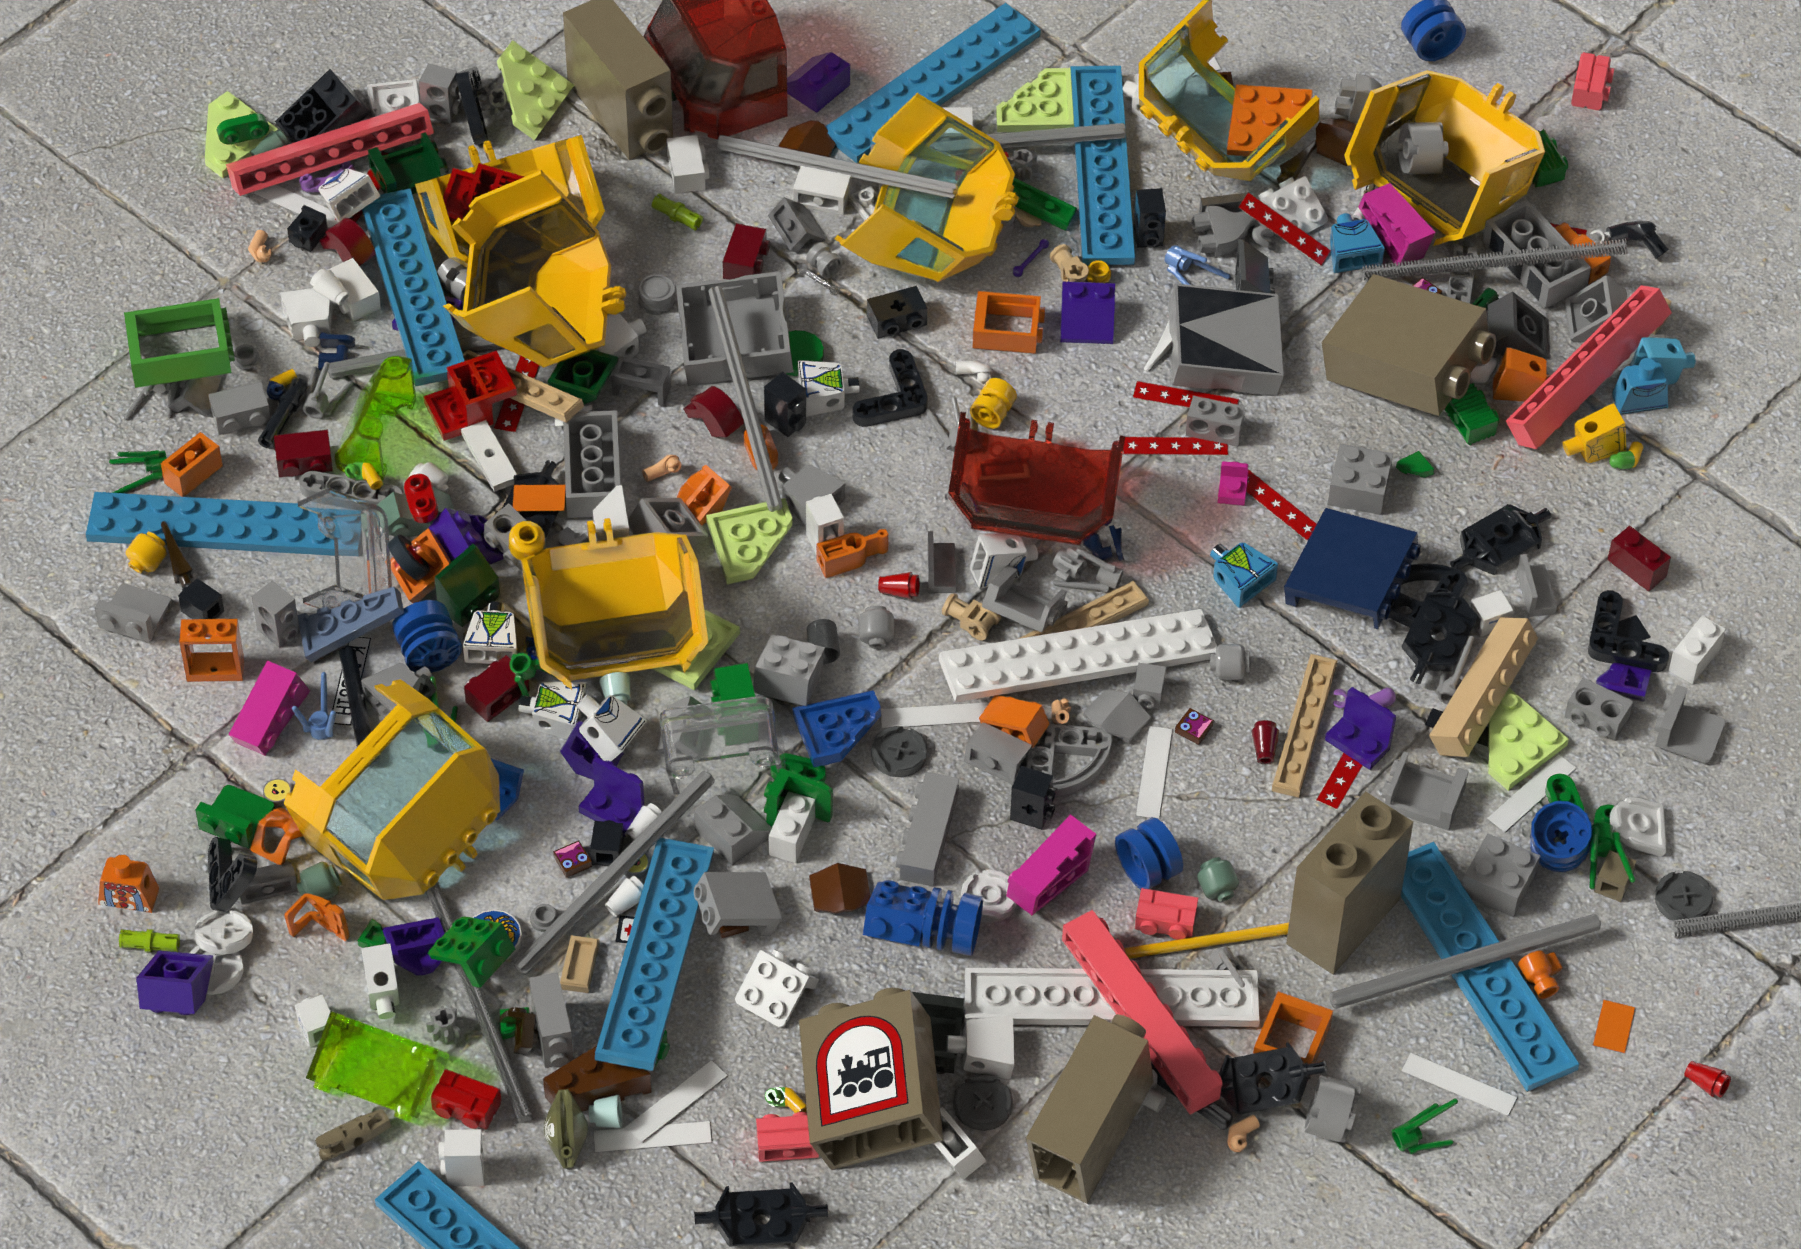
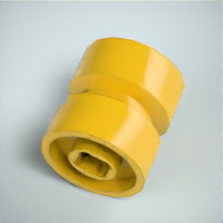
M991 378L986 382L980 391V395H978L970 407V414L981 426L990 429L998 428L1016 401L1017 393L1012 385L1005 380Z

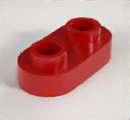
M424 474L410 476L404 483V491L411 515L418 523L431 522L437 517L439 512L431 481Z

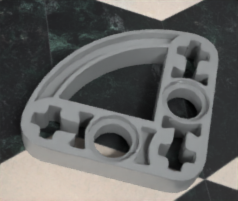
M1049 724L1043 735H1046L1045 747L1039 746V739L1034 748H1031V751L1028 753L1027 768L1052 775L1054 753L1093 756L1094 758L1081 771L1063 779L1053 780V787L1057 788L1055 798L1075 793L1092 783L1105 768L1111 752V734L1104 732L1100 728ZM1067 736H1075L1079 741L1075 744H1067L1063 739ZM1084 738H1087V745L1083 744ZM1096 740H1102V744L1096 745ZM1037 756H1043L1047 758L1048 762L1044 765H1038L1033 762V759Z

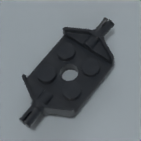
M546 460L541 472L514 475V485H560L551 477L556 468V463L553 461L550 463V460ZM514 485L503 507L508 503L513 507ZM528 511L517 512L527 521L537 523L542 528L546 539L559 511H533L536 515L532 517L523 516ZM500 527L497 529L501 533H507L510 531V529L507 527Z
M1507 504L1461 531L1460 543L1463 554L1451 561L1450 566L1460 570L1467 565H1471L1495 575L1497 567L1535 545H1537V549L1541 548L1542 536L1539 524L1551 518L1550 511H1547V508H1543L1541 511L1533 514L1532 512L1528 513L1511 504ZM1495 532H1506L1508 536L1500 537Z
M1459 579L1453 592L1427 593L1401 646L1415 663L1416 668L1410 677L1412 682H1414L1417 674H1419L1416 684H1421L1425 673L1428 671H1452L1478 618L1477 614L1463 598L1469 587L1467 581H1465L1462 589H1460L1464 580ZM1431 631H1441L1445 639L1442 641L1435 640L1431 636Z
M1289 1042L1286 1043L1287 1047L1235 1058L1228 1054L1225 1056L1219 1072L1223 1083L1220 1097H1223L1236 1115L1300 1103L1311 1075L1327 1073L1325 1060L1309 1064L1304 1063ZM1263 1076H1272V1083L1268 1088H1259V1081Z
M790 1182V1189L729 1192V1186H726L715 1206V1210L694 1212L695 1225L713 1223V1228L718 1229L729 1247L785 1244L798 1241L806 1223L810 1222V1218L828 1217L827 1204L810 1206L806 1204L805 1199L793 1182ZM758 1215H765L770 1219L763 1225L756 1224L753 1221Z

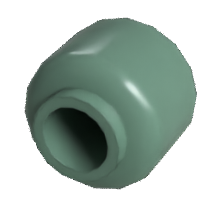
M1216 857L1204 862L1200 866L1201 870L1197 874V879L1206 898H1218L1219 902H1223L1235 895L1233 891L1239 886V879L1230 861L1221 860L1220 857Z
M322 861L300 872L301 882L297 884V888L301 896L310 893L329 899L339 893V886L342 885V881L333 864L328 865Z

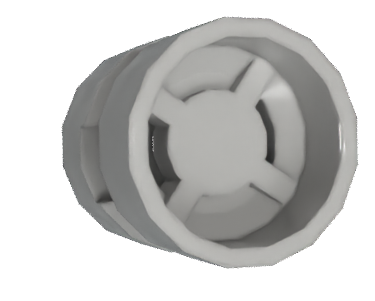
M448 258L437 271L440 284L464 304L467 267Z

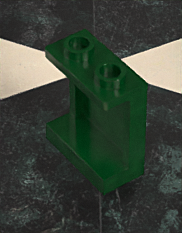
M426 132L421 134L420 144L382 156L378 147L368 149L369 168L383 194L411 189L412 194L417 193L415 184L444 176L448 172V166L444 157H439L435 141H430Z

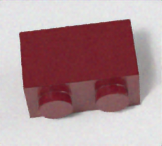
M736 223L722 261L723 279L730 280L762 273L764 264L762 258L763 255H768L770 249V240H767L766 229Z
M328 429L274 435L279 477H294L309 471L322 473L333 471Z
M1629 525L1612 539L1607 560L1649 592L1667 577L1671 556Z
M507 655L498 661L492 662L484 672L477 677H472L464 686L465 703L487 722L520 699L522 695L519 685L514 680L516 675L510 669L511 659ZM525 680L524 683L529 692V680Z

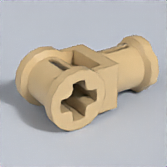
M1066 244L1055 247L1049 257L1061 270V279L1064 282H1088L1086 280L1089 273L1088 266L1082 263L1078 256L1073 257L1071 247Z
M951 593L942 608V615H950L960 620V628L966 630L977 640H985L991 627L998 624L1001 620V615L983 608L982 603L973 600L971 604H968L959 599L955 593Z

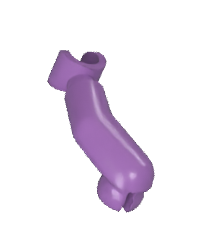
M350 161L344 162L340 165L339 170L333 171L326 177L313 178L312 175L305 174L299 179L301 188L308 193L319 192V187L325 183L327 178L334 177L345 169L355 171L354 165H351Z
M1386 687L1370 695L1369 698L1382 707H1389L1394 704L1396 696L1393 689ZM1336 689L1333 694L1342 695L1345 697V700L1343 702L1334 700L1333 704L1337 708L1345 707L1347 692L1343 689Z

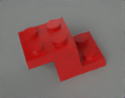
M478 163L475 174L453 168L443 196L450 222H455L458 218L463 220L471 210L468 206L476 197L524 178V176Z
M496 350L447 367L449 388L425 395L424 403L443 441L462 435V428L486 420L489 426L493 425L492 404L516 396L517 389Z

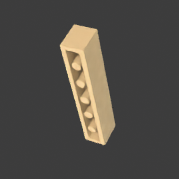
M1499 618L1429 735L1439 755L1468 757L1538 640L1528 618Z

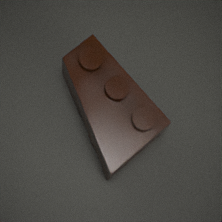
M597 1046L544 1077L545 1098L552 1105L558 1090L569 1089L583 1112L589 1110V1105H594V1101L597 1099L619 1095L620 1100L624 1101L625 1097L641 1092L643 1095L652 1093L651 1074L645 1069L595 1060Z

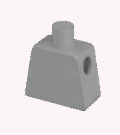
M806 465L798 473L786 467L779 474L778 480L784 484L782 487V497L786 498L789 509L805 527L806 501L832 494L837 505L845 500V483L813 465Z
M398 663L361 680L365 700L385 718L396 704L378 692L374 685L383 684L390 686L392 681L401 679L413 687L422 674L429 678L432 677V674L427 667H423L413 673L403 663Z

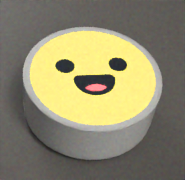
M280 778L268 781L263 787L264 798L272 801L275 807L285 806L286 795L292 792L289 782Z
M645 853L627 871L625 876L628 878L635 876L638 879L646 876L650 866L648 855Z

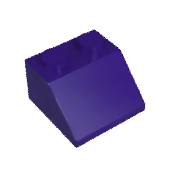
M832 52L814 56L780 83L779 89L818 113L850 86V64Z
M1063 281L1060 342L1113 344L1115 283Z
M158 951L136 977L139 1008L151 1010L155 1013L166 1011L177 1012L180 1015L195 1014L206 1000L214 962L213 955Z

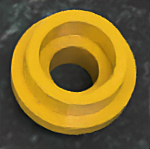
M1093 261L1089 264V273L1086 278L1088 282H1109L1111 270L1105 262Z

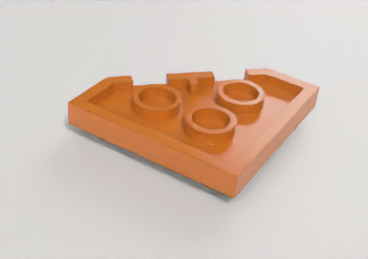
M1236 84L1227 155L1255 156L1286 125L1285 119L1287 117L1292 119L1313 98V90Z

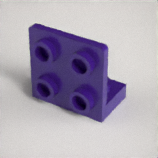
M1351 687L1347 691L1343 717L1326 733L1325 741L1371 770L1390 750L1396 715L1388 708L1382 707L1370 699L1367 694Z
M596 757L592 761L594 787L578 806L579 813L594 821L611 820L616 823H623L625 833L642 806H645L643 781L637 775L617 768L614 763Z

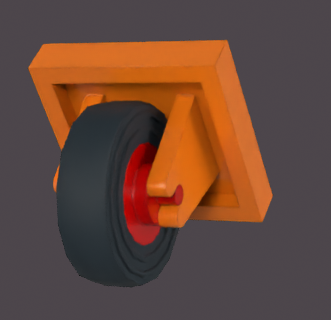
M429 528L412 542L400 534L388 542V548L393 556L387 561L388 566L408 600L412 603L419 602L436 588L434 577L451 563L450 558L435 533Z

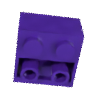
M445 508L428 527L435 533L451 562L471 544L478 547L490 565L504 559L502 552L497 547L492 548L484 538V524L487 522V519L481 515L476 516L465 513L462 510L457 511Z

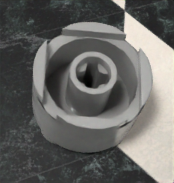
M1441 122L1404 123L1399 134V143H1403V151H1398L1402 171L1407 174H1441L1443 170V157L1448 156L1449 150L1448 142L1443 141V124Z
M1320 1075L1314 1089L1318 1092H1315L1313 1100L1311 1099L1304 1132L1345 1143L1348 1132L1352 1129L1356 1113L1353 1112L1354 1105L1358 1103L1361 1087Z

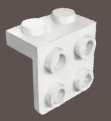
M1306 176L1296 181L1291 177L1279 184L1281 189L1274 192L1270 188L1258 195L1261 202L1305 233H1309L1328 222V217Z
M773 949L772 953L760 950L735 997V1001L738 1005L772 1024L784 1027L804 989L814 990L820 979L812 976L813 970L798 962L794 966L787 962L789 956L776 949Z

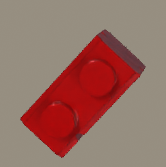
M445 1069L439 1079V1083L431 1094L432 1110L442 1118L449 1119L453 1117L459 1119L469 1128L476 1129L480 1127L488 1129L493 1116L501 1105V1092L499 1088Z

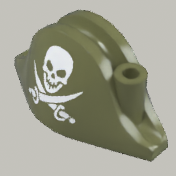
M569 1089L558 1090L545 1118L543 1130L548 1145L563 1169L574 1168L588 1135V1122Z

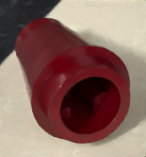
M1258 721L1251 730L1257 762L1260 764H1271L1274 762L1279 729L1273 721Z

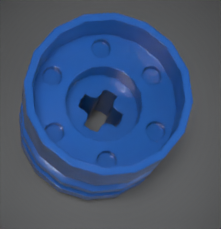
M424 600L415 602L405 607L404 613L394 618L392 622V630L397 643L401 647L405 663L413 672L423 667H427L431 673L440 671L456 661L462 652V644L453 627L446 606L439 601Z
M1555 801L1546 804L1535 814L1531 824L1530 849L1531 852L1540 855L1539 864L1543 868L1553 872H1567L1576 869L1585 861L1590 851L1592 825L1588 815L1578 805L1568 801ZM1558 837L1560 840L1566 839L1565 844H1562L1560 841L1555 843V838Z
M934 887L930 899L926 903L922 919L923 947L931 948L934 938L937 936V950L942 951L947 939H952L953 953L972 956L980 929L983 896L964 893L959 905L954 904V893L952 890L947 891L944 902H941L942 889Z

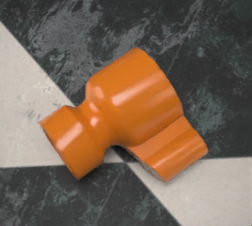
M1534 951L1524 956L1518 962V966L1526 981L1535 984L1534 990L1539 999L1551 997L1558 992L1559 986L1555 978L1550 977L1557 974L1563 968L1555 952L1545 954L1544 951Z

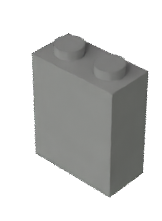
M558 972L529 978L532 1012L535 1014V1025L538 1030L545 1068L562 1067L574 1060L571 1028Z

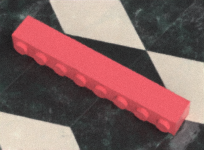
M417 103L226 164L232 188L239 196L304 176L305 174L368 155V149L378 147L379 151L419 139L421 134L425 132L427 135L434 134L428 109L422 104Z
M1641 285L1506 420L1518 445L1533 449L1542 446L1546 439L1555 430L1560 428L1563 422L1573 412L1577 411L1580 405L1590 395L1594 394L1597 388L1607 378L1612 376L1613 372L1637 349L1641 338L1649 337L1664 323V320L1672 312L1660 288Z
M1091 910L1064 924L1062 941L1116 1014L1133 1019L1146 1030L1144 1039L1148 1040L1152 1064L1188 1113L1191 1115L1219 1100L1223 1084L1220 1075L1216 1070H1211L1207 1065L1203 1052L1200 1048H1195L1190 1042L1188 1032L1173 1019V1013L1169 1006L1162 1004L1158 999L1156 989L1152 983L1146 982L1141 976L1138 964L1134 960L1130 961L1127 957L1121 941L1114 939L1110 934L1106 921L1103 918H1098L1095 912Z

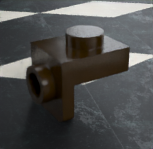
M512 1007L500 1016L499 1022L516 1025L514 1053L525 1055L532 1047L536 1046L538 1030L534 1029L535 1014L526 1013V1009Z

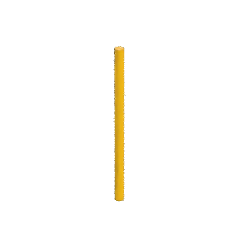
M1289 922L1133 946L1124 949L1127 957L1132 959L1288 934Z

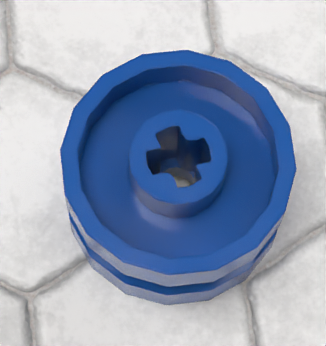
M1422 0L1405 14L1401 22L1403 35L1412 45L1418 57L1424 61H1437L1447 57L1461 45L1466 35L1464 23L1456 15L1448 0Z
M1151 817L1141 822L1137 826V830L1130 828L1115 837V847L1119 861L1129 879L1140 890L1141 888L1152 889L1159 885L1162 879L1169 880L1183 871V859L1178 844L1166 825L1158 818Z

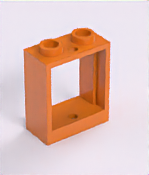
M978 291L972 348L1036 354L1037 343H1042L1043 327H1039V323H1044L1045 307H1040L1041 296ZM987 314L1032 318L1031 333L985 329Z
M181 619L179 643L187 682L243 681L244 653L238 619ZM193 644H232L233 652L194 653Z
M1278 991L1254 1046L1253 1054L1278 1049L1266 1045L1277 1018L1316 1031L1306 1058L1301 1057L1304 1063L1316 1062L1331 1027L1333 1010Z

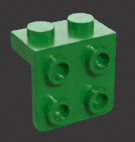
M783 768L780 769L773 782H768L764 791V797L767 798L764 813H766V822L771 827L775 823L788 791L815 799V818L827 823L831 821L833 816V789L826 783L814 781L796 771H788Z
M225 785L212 806L200 802L195 812L199 830L220 838L229 839L235 844L250 849L259 821L269 812L273 811L275 806L268 799L232 785Z
M464 916L454 921L451 928L435 942L428 954L434 960L461 964L472 986L481 988L516 949L502 923Z

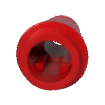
M912 572L885 577L880 576L878 590L879 593L912 599V597L919 596L920 578L919 575H913Z
M1694 1061L1688 1064L1684 1073L1685 1077L1689 1078V1080L1711 1097L1718 1096L1721 1098L1728 1090L1731 1082V1076L1727 1075L1725 1070Z

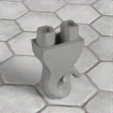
M1356 74L1355 80L1342 79L1339 96L1350 97V99L1337 97L1335 101V114L1348 116V121L1358 123L1370 91L1380 88L1382 85L1367 75ZM1407 88L1398 92L1397 97L1401 100V103L1394 102L1388 116L1389 119L1411 103L1415 94L1413 90Z
M1207 206L1205 212L1194 214L1191 220L1193 231L1206 230L1208 234L1198 237L1200 253L1213 252L1214 257L1223 256L1234 251L1238 247V240L1245 238L1252 225L1258 226L1252 232L1253 240L1256 243L1268 247L1269 241L1263 236H1274L1273 231L1246 212H1231L1219 206Z

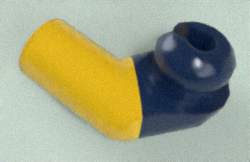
M293 369L270 378L266 391L269 398L279 400L280 396L284 394L285 387L291 384L293 378H297Z

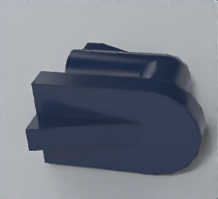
M321 332L320 342L322 348H337V352L319 353L318 370L323 369L325 362L331 363L348 360L349 348L355 346L356 339L350 335Z
M1111 525L1109 529L1119 561L1124 560L1122 553V528L1115 529V526ZM1093 533L1087 538L1081 539L1083 546L1097 558L1106 560L1113 557L1111 545L1103 547L1099 534Z

